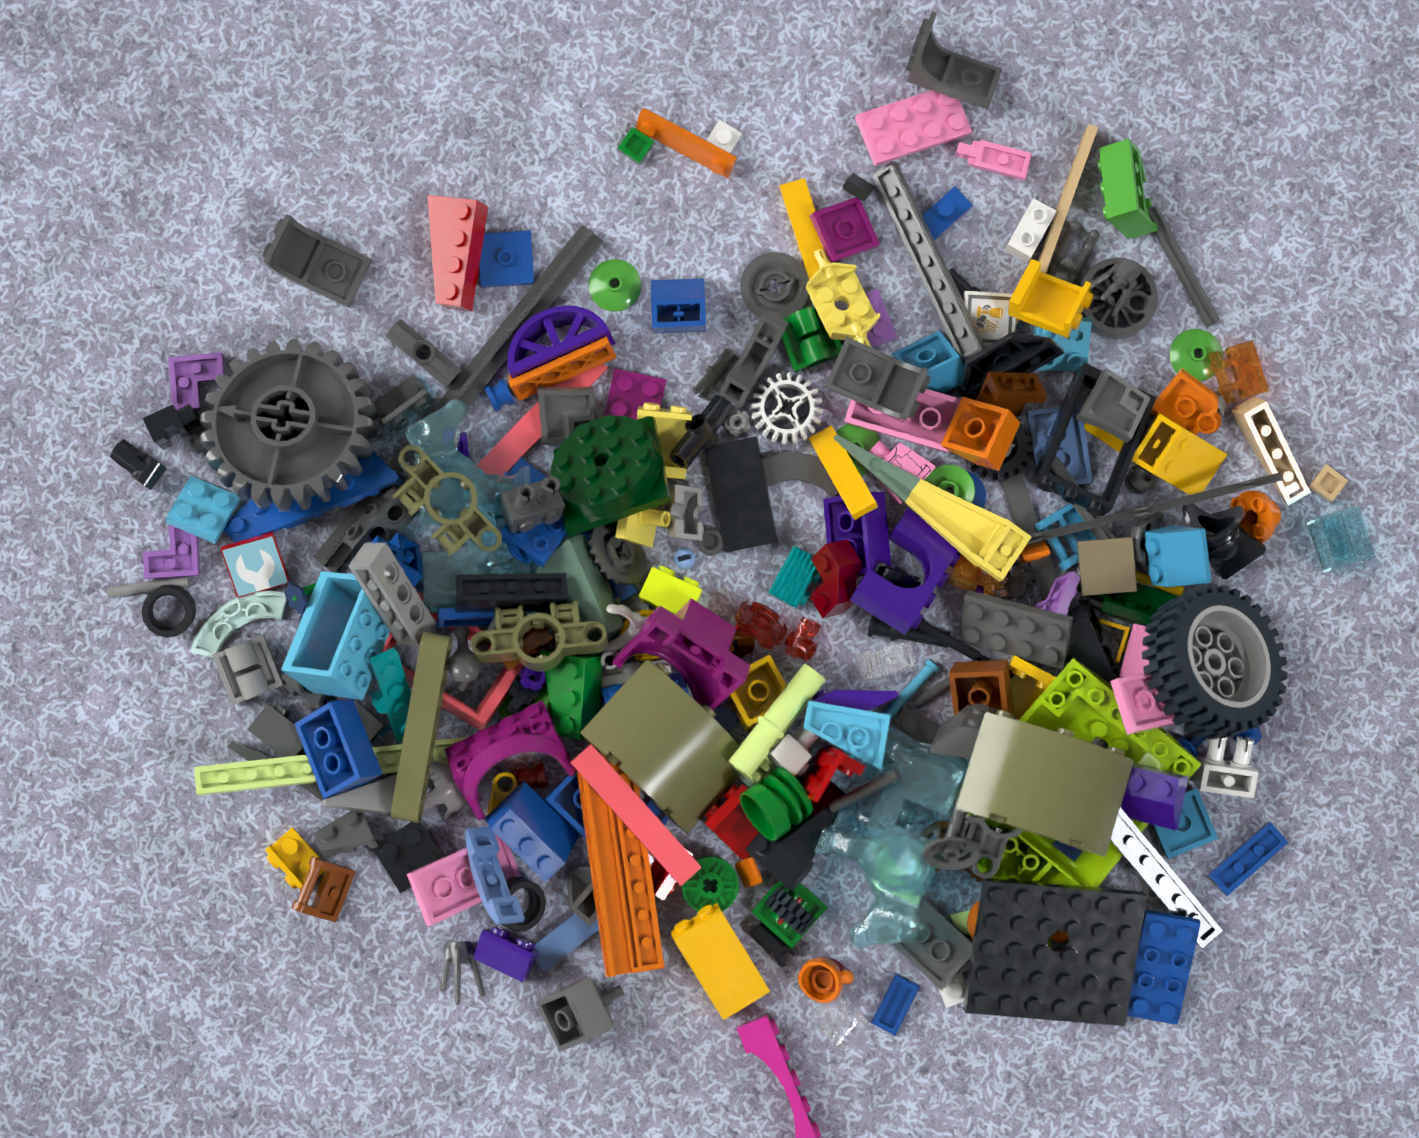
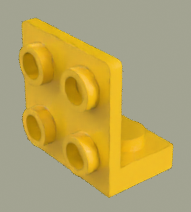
M1013 655L1008 662L1009 669L1012 670L1011 673L1015 674L1010 679L1014 708L1013 717L1020 719L1056 677Z

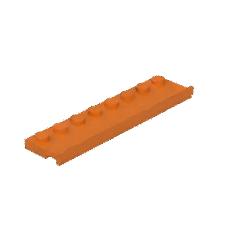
M603 756V758L611 765V767L619 774V776L641 799L639 788L627 777L628 775L625 774L619 768L621 763L618 762L614 766L606 757ZM577 771L605 976L614 977L621 974L664 968L648 849Z

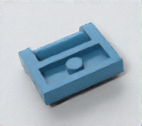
M1068 504L1036 523L1035 527L1038 532L1051 530L1052 527L1050 525L1054 522L1057 523L1058 527L1083 522V519L1073 505ZM1090 529L1064 535L1074 552V555L1070 557L1058 537L1047 539L1060 562L1058 565L1062 571L1078 562L1077 541L1097 540Z

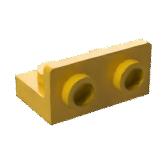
M291 827L272 846H268L265 849L268 853L266 859L275 869L280 867L286 874L284 879L293 889H302L311 866L309 865L311 856L320 858L294 827ZM321 869L319 876L323 874L325 870Z

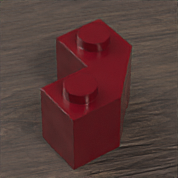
M848 539L825 544L811 558L824 582L809 597L822 619L844 614L855 604L850 601V598L857 589V573L861 572V561Z

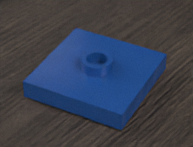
M531 230L484 233L479 264L481 288L534 284Z

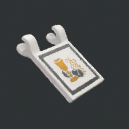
M964 291L963 301L985 346H989L1007 334L1015 332L1016 318L1008 315L1009 300L1012 294Z

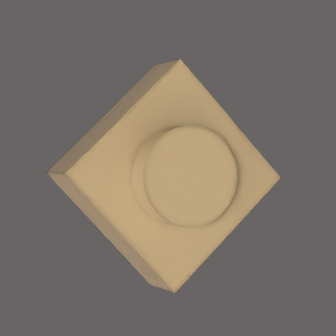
M1326 464L1308 487L1331 503L1348 480Z

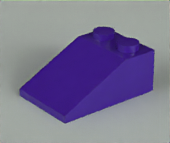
M825 688L817 692L813 696L812 701L869 711L899 695L897 691L834 690L829 692Z

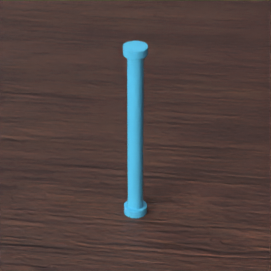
M928 659L924 663L926 666L882 714L891 715V720L930 676L940 671L932 661ZM843 751L849 757L853 759L856 758V756L852 755L851 753Z

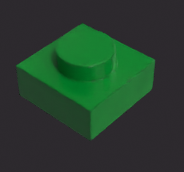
M632 126L617 149L620 153L640 165L655 142Z

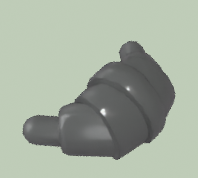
M1161 511L1155 512L1140 521L1136 527L1132 528L1130 537H1133L1134 561L1146 572H1149V563L1145 547V532L1159 528L1158 523L1164 517Z

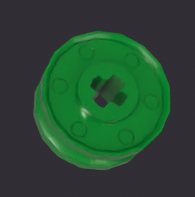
M711 855L699 857L696 859V862L701 868L682 885L683 896L689 906L696 911L707 905L713 906L718 903L723 912L737 898L739 889L738 876L731 864L720 857ZM705 879L710 881L713 879L717 880L715 891L711 889L705 891L703 889L706 886L703 883Z

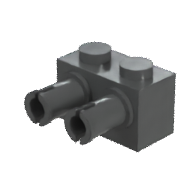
M549 476L548 479L546 477L542 481L529 485H520L516 489L501 494L498 507L510 533L517 531L527 532L536 525L543 523L552 524L561 518L565 503L558 491L560 481L557 478Z

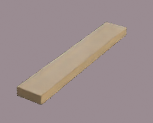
M1089 124L1083 133L1056 208L1057 212L1052 219L1038 258V262H1041V272L1046 273L1097 133V126Z

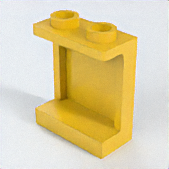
M1031 259L1009 300L1008 315L1068 338L1073 329L1077 330L1083 317L1081 315L1084 308L1088 309L1092 302L1094 294L1090 293L1091 282L1086 281L1082 288L1041 272V262Z

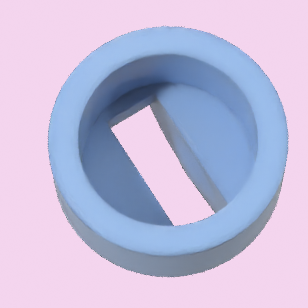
M681 548L676 551L674 563L678 568L687 570L694 565L695 555L692 550ZM691 555V559L678 562L677 557Z

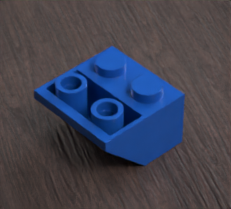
M704 278L651 280L653 334L706 332Z

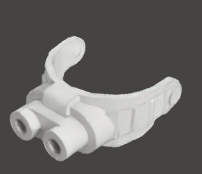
M608 605L607 612L625 616L630 621V625L620 637L607 643L603 651L622 649L642 630L648 617L632 612L624 605Z

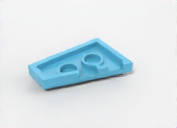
M808 701L804 729L881 770L891 715Z

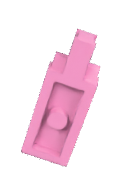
M980 140V142L973 141L972 145L959 142L955 153L956 157L968 159L967 165L973 166V168L1022 181L1026 179L1032 155L1030 152Z

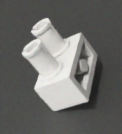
M804 723L801 724V727L792 736L789 733L784 734L786 737L783 740H779L767 757L774 764V769L782 767L793 776L797 775L799 777L809 767L807 762L812 756L809 754L808 749L819 736L804 729Z
M1228 737L1210 739L1207 756L1197 757L1201 766L1194 773V785L1200 791L1254 798L1259 774L1250 763L1254 740L1247 737L1243 740V737H1237L1234 759L1227 761L1223 759Z

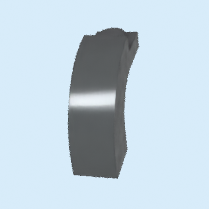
M767 310L763 312L749 342L727 375L718 395L723 396L742 408L779 346L789 324L788 322Z

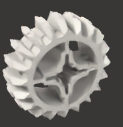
M790 372L787 373L786 380L783 381L782 375L780 373L776 374V383L768 377L766 379L768 388L763 384L758 386V389L763 394H753V398L759 401V403L751 404V409L759 410V412L751 415L752 420L761 419L755 425V428L758 430L765 426L766 429L763 431L762 436L766 438L770 432L773 433L771 440L773 443L777 441L778 436L783 437L782 445L787 444V437H791L792 443L797 444L796 435H800L801 439L805 441L807 439L805 430L813 434L816 429L811 423L819 425L821 419L814 415L823 414L822 408L815 407L822 403V398L813 399V396L818 393V389L813 388L808 391L811 381L807 380L804 385L800 384L802 375H798L796 381H791L792 373ZM791 388L797 390L802 395L789 398L780 389ZM770 394H773L777 402V408L770 415L766 416L764 405ZM782 402L787 403V406L789 403L794 405L791 409L792 416L790 414L786 415V412L785 414L780 412L783 406ZM808 402L809 415L805 422L801 424L796 410L803 403ZM784 419L794 429H781L774 426L772 422Z

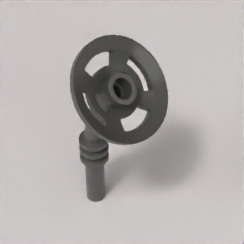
M958 800L953 802L955 808L946 837L929 843L923 850L925 862L932 867L942 870L964 869L975 864L980 857V850L975 843L967 839L957 838L965 813L956 809ZM968 852H971L970 855H968V856L965 857V858H962V857H964ZM939 853L941 856L948 860L939 859L934 855Z

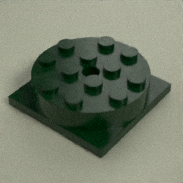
M607 415L592 420L586 424L579 425L562 442L559 448L553 450L554 458L551 465V476L560 481L558 491L565 503L563 518L565 531L569 537L671 502L656 419L653 416L635 420L626 416Z

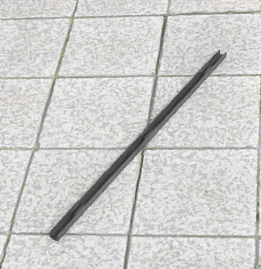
M1281 472L1031 534L1027 544L1283 481L1282 475L1280 474Z

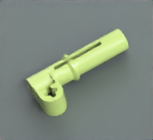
M803 664L764 716H758L757 725L729 759L728 762L732 767L752 783L762 784V778L768 774L770 775L774 770V764L767 757L779 740H783L786 737L784 735L826 681L817 671Z

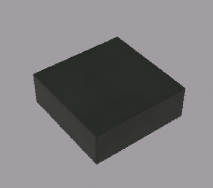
M852 173L842 186L845 191L864 202L876 187L855 173Z

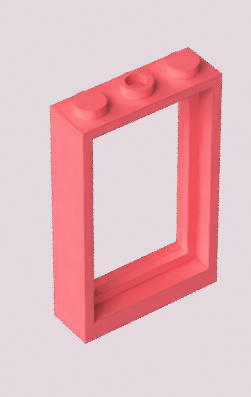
M417 591L424 605L428 608L429 613L437 621L438 608L444 607ZM465 626L470 629V635L468 636L470 642L476 633L482 631L475 626ZM448 627V628L451 629L452 631H454V629H455L456 627ZM391 632L382 652L395 647L397 644ZM519 664L510 672L505 666L476 710L445 691L442 708L478 730L485 729L508 695L510 686L523 668V665ZM402 665L408 686L412 689L415 673Z

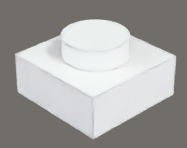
M719 120L706 141L731 153L741 138L742 133Z

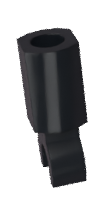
M762 922L749 934L768 954L772 952L775 955L777 964L782 967L786 965L780 959L782 952L786 951L792 956L795 955L794 950L789 946H782L780 944L781 939Z

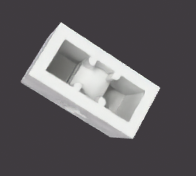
M1033 198L1004 251L1028 263L1057 211Z

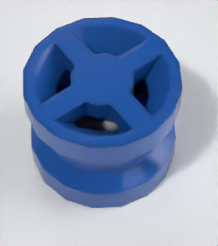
M504 379L500 380L498 385L494 387L487 386L484 388L495 412L500 411L502 406L506 404H515Z

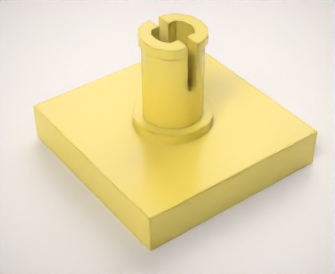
M659 505L618 520L615 538L643 547L653 548L656 526L668 527L671 521L670 513L659 510Z

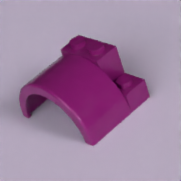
M692 598L676 613V616L662 606H659L645 620L642 630L617 653L612 661L614 665L621 668L629 657L637 654H650L660 657L673 665L681 673L689 685L693 699L700 706L706 704L712 710L746 681L751 666L728 651L736 628Z

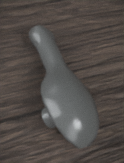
M459 626L454 629V634L457 637V650L449 659L448 670L456 681L467 683L477 678L480 672V664L468 647L470 629Z

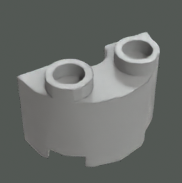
M674 484L669 488L671 502L661 505V511H667L671 516L669 526L662 528H667L668 536L672 538L702 541L704 527L702 522L698 520V513L701 512L704 504L702 488Z

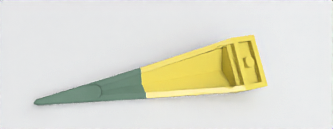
M839 435L834 436V440L974 566L980 567L999 582L1004 579L1030 540L1031 536L1011 521L942 490Z

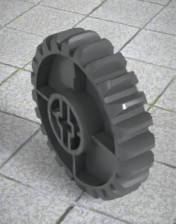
M291 339L287 343L286 350L281 351L276 341L268 343L267 354L261 355L256 348L248 350L249 362L243 364L237 359L230 362V368L234 374L231 377L224 374L218 375L215 382L221 389L220 393L210 392L206 395L205 401L212 410L205 411L200 416V422L206 429L200 435V441L208 451L206 454L208 464L213 470L217 471V478L225 487L233 488L234 493L241 500L246 501L252 498L258 508L266 509L273 501L279 511L287 512L291 507L292 500H296L301 509L305 510L310 508L311 497L315 495L323 503L330 501L329 488L334 486L344 492L349 487L344 476L347 473L360 476L363 471L357 458L371 457L373 452L367 440L377 435L378 429L372 420L377 414V409L374 402L369 398L371 391L366 381L359 379V373L352 363L343 362L339 352L330 350L324 353L319 343H310L304 351L298 340Z

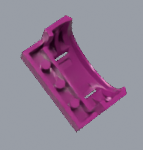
M543 700L529 705L524 710L510 717H505L500 722L486 729H481L476 734L445 748L454 781L478 820L486 819L479 805V802L483 801L477 791L478 785L491 767L507 757L525 752H540L557 759L569 776H572L577 771L570 763L572 761L571 755L560 737Z

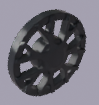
M1014 562L1012 567H1018L1019 576L1011 577L1009 570L1006 574V577L1009 579L1005 585L998 582L994 577L992 578L990 589L991 595L997 597L995 590L1005 588L1007 595L1001 597V599L1008 600L1011 597L1016 599L1015 602L1021 604L1019 598L1026 595L1030 601L1028 606L1033 607L1040 598L1042 590L1040 577L1027 564ZM1029 570L1034 576L1028 582H1025L1022 577ZM1027 586H1037L1036 594L1027 593Z

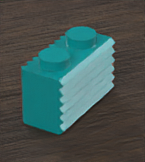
M793 546L767 595L795 610L798 605L804 607L811 594L807 591L811 581L817 583L820 578L819 572L811 561L813 556Z

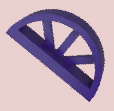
M557 306L534 315L520 327L509 347L508 369L513 379L604 337L608 338L611 346L616 343L605 322L594 312L578 306ZM571 325L564 341L560 342L555 328ZM582 326L591 328L578 334ZM547 332L553 346L547 347L534 342ZM527 351L535 353L525 358Z

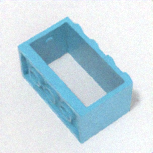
M321 571L281 670L315 694L363 700L373 676L369 658L382 653L390 631L353 574Z

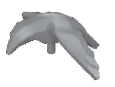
M432 762L429 777L433 780L435 787L426 794L423 812L434 805L444 803L446 811L443 813L442 819L446 821L464 805L466 799L454 781L450 765Z

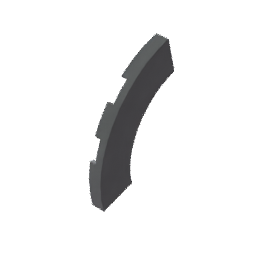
M784 453L762 459L767 486L788 480H798L818 486L831 497H835L839 493L820 458L817 456L802 453Z

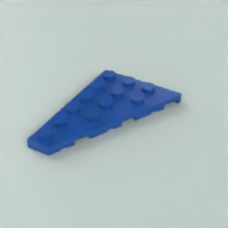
M373 451L371 457L357 458L363 468L360 476H354L349 473L344 476L349 486L344 492L334 486L329 488L330 501L323 503L315 495L311 497L310 508L302 510L297 501L292 500L290 509L287 512H281L273 501L266 509L258 508L251 498L228 521L224 531L234 542H238L284 528L288 530L308 522L311 518L321 517L325 515L324 512L338 506L341 508L361 501L366 496L376 495L379 493V490L393 484L398 486L403 480Z

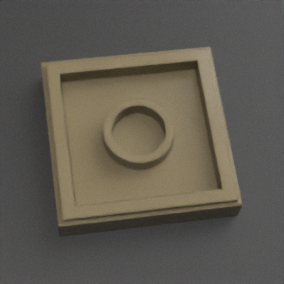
M1133 537L1077 541L1081 596L1137 591Z

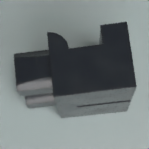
M172 404L142 418L153 442L162 450L173 446L170 440L171 437L179 433L190 437L192 436L190 430L202 425L197 411L190 404L180 409H177Z

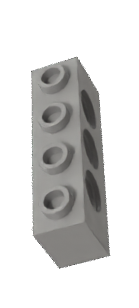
M364 543L348 567L399 646H420L423 633L430 632L436 622L387 544Z

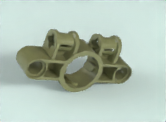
M409 445L403 448L399 454V464L411 478L392 497L394 499L398 498L409 510L408 514L410 516L424 505L428 516L435 522L442 524L430 537L433 540L437 539L444 546L449 557L468 539L482 551L496 550L502 541L501 534L476 507L477 492L473 483L460 473H444L418 446ZM407 451H415L419 455V463L417 465L409 466L405 463L404 454ZM451 478L460 481L458 483L465 492L469 491V508L465 507L457 514L459 516L458 519L449 520L440 517L442 513L436 507H431L429 499L431 489L436 490L442 484L440 481L442 479ZM406 493H408L412 497L415 503L406 495ZM486 531L492 532L496 538L495 544L491 547H486L481 542V536ZM444 533H446V534L451 538V540H452L454 543H452V542L445 536Z
M574 600L573 603L557 605L555 602H550L551 615L534 613L524 617L523 605H519L518 608L502 610L500 607H495L496 630L476 633L471 639L473 654L481 663L519 660L523 666L530 670L547 671L556 667L563 660L564 656L603 651L608 643L607 631L600 622H580L578 600ZM544 627H548L556 632L557 648L549 656L540 655L532 658L521 650L524 649L522 637L531 628L544 629ZM592 633L602 635L601 639L596 642L590 641L588 636ZM482 643L491 644V648L488 651L481 652L477 650Z

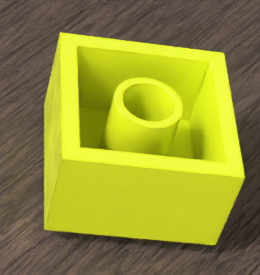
M660 565L658 569L651 568L638 597L640 601L646 602L655 608L662 606L676 616V613L691 598L699 602L702 589L699 588L700 585L697 581L688 577L680 580L674 577V571Z

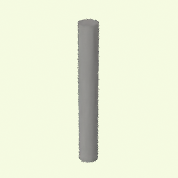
M188 576L107 587L108 597L111 598L152 592L160 586L170 584L181 586L182 588L190 587Z

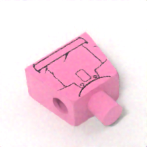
M879 440L869 451L922 480L936 468L932 463L902 443H899L890 451ZM876 478L894 503L899 506L903 501Z

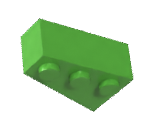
M1129 138L1099 148L1100 159H1098V168L1103 178V182L1100 183V189L1105 198L1106 206H1103L1105 219L1108 222L1110 221L1127 239L1158 231L1157 223L1150 220L1148 207H1152L1151 198L1145 199L1143 183L1147 181L1140 150Z

